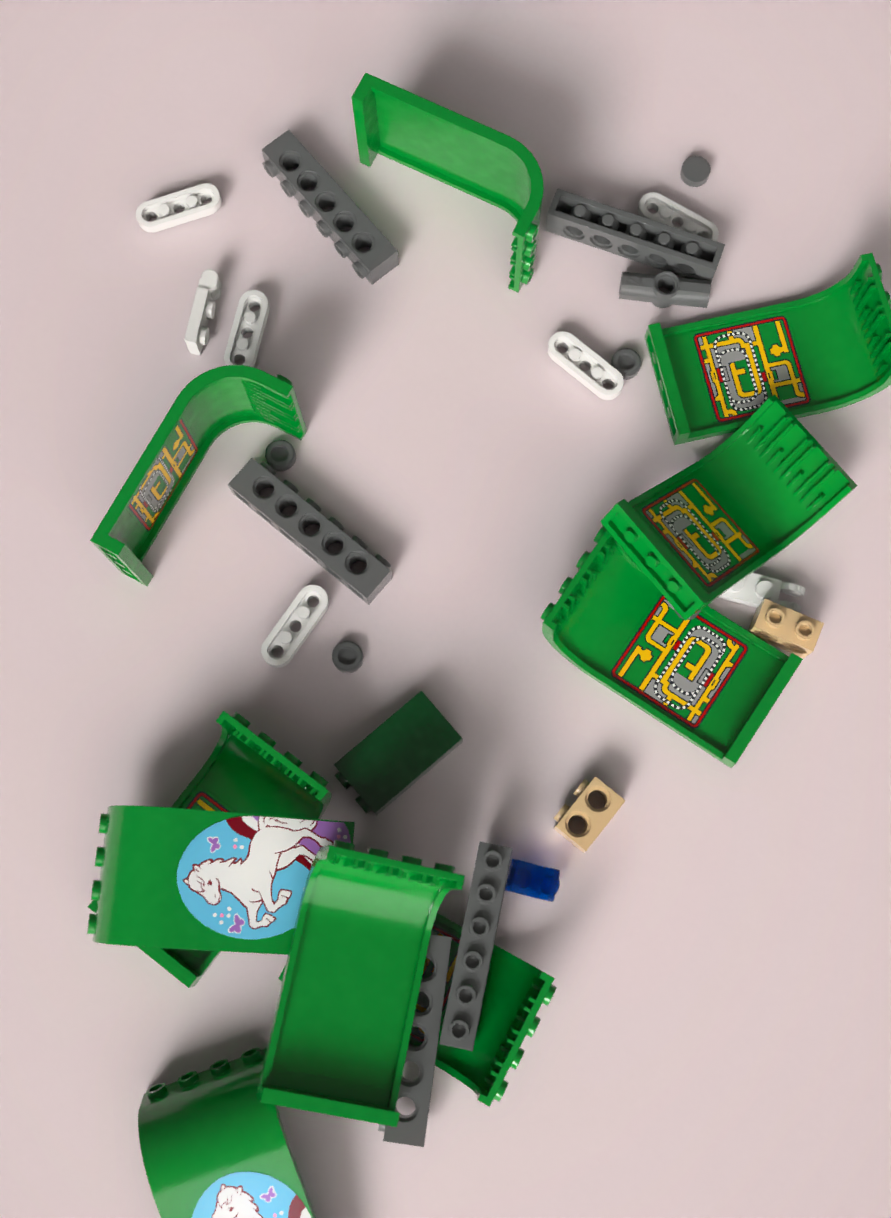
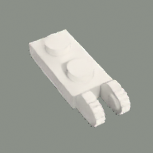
M212 269L202 272L184 338L191 354L201 355L203 345L208 344L210 335L209 328H207L209 318H214L216 312L215 300L221 296L222 285L218 279L217 272Z
M751 573L718 598L756 608L764 599H768L800 613L802 606L789 601H778L779 593L800 597L804 596L806 588L793 583L782 582V580Z

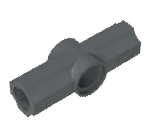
M663 271L657 275L622 272L619 299L652 302L658 308H667L671 305L707 308L711 284L707 280L679 278L669 271ZM665 287L669 289L670 292L664 293L660 291L659 288Z

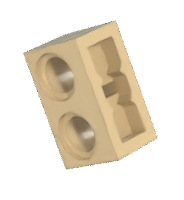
M764 599L757 607L748 631L768 644L805 658L814 651L824 623Z
M596 776L591 782L584 779L573 793L578 797L571 807L564 804L553 818L558 822L553 829L583 853L588 850L625 802L622 797ZM598 792L603 795L605 799L603 808L595 809L589 804L588 796L590 793ZM571 817H580L585 822V830L582 834H575L570 831L568 822Z

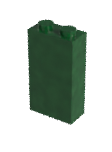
M420 691L337 761L334 766L339 772L334 776L346 790L350 786L354 788L359 794L355 801L366 814L372 810L377 816L463 742V738L428 697Z

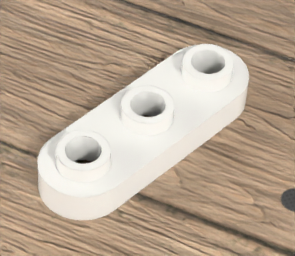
M203 183L143 202L136 210V219L144 231L158 232L214 214L221 207L222 200L218 189L214 185ZM206 200H211L210 203H208V204H203L204 201H206ZM178 209H184L183 212L176 213ZM152 217H156V218H157L155 221L149 222V219H150V218H152Z
M656 192L647 193L640 199L638 206L639 216L675 227L673 223H679L681 227L675 228L717 241L719 235L718 228L714 223ZM648 209H654L656 213L652 214L648 212Z
M247 291L239 300L224 354L226 366L237 365L236 361L239 359H245L244 364H242L243 366L253 368L255 366L270 310L268 299L261 291ZM253 306L260 307L257 311H251ZM247 332L253 333L250 338H244L243 335Z
M561 331L552 335L548 343V354L554 362L601 399L611 400L620 395L624 379L617 369L571 333ZM565 347L567 352L560 353L557 349ZM587 365L590 370L583 371L580 369V366ZM610 383L613 388L605 389L603 384Z
M318 585L304 587L263 642L261 647L262 657L270 666L283 667L287 665L327 611L329 598L322 587ZM310 599H319V604L316 607H310L308 605ZM300 623L302 627L298 632L291 631L292 624ZM276 648H283L282 656H273V651Z

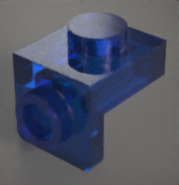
M512 859L505 891L553 902L560 886V870Z

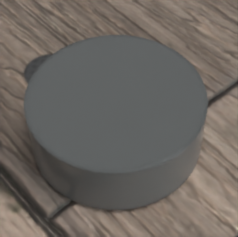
M700 156L687 158L680 172L682 181L691 187L702 186L708 180L711 170L710 164Z
M623 348L615 352L611 365L622 374L624 380H629L638 374L641 358L636 351Z
M276 440L266 448L265 458L268 465L275 471H286L294 465L296 453L294 447L288 441Z
M352 641L339 643L332 652V661L335 667L343 673H353L363 664V652L359 645Z

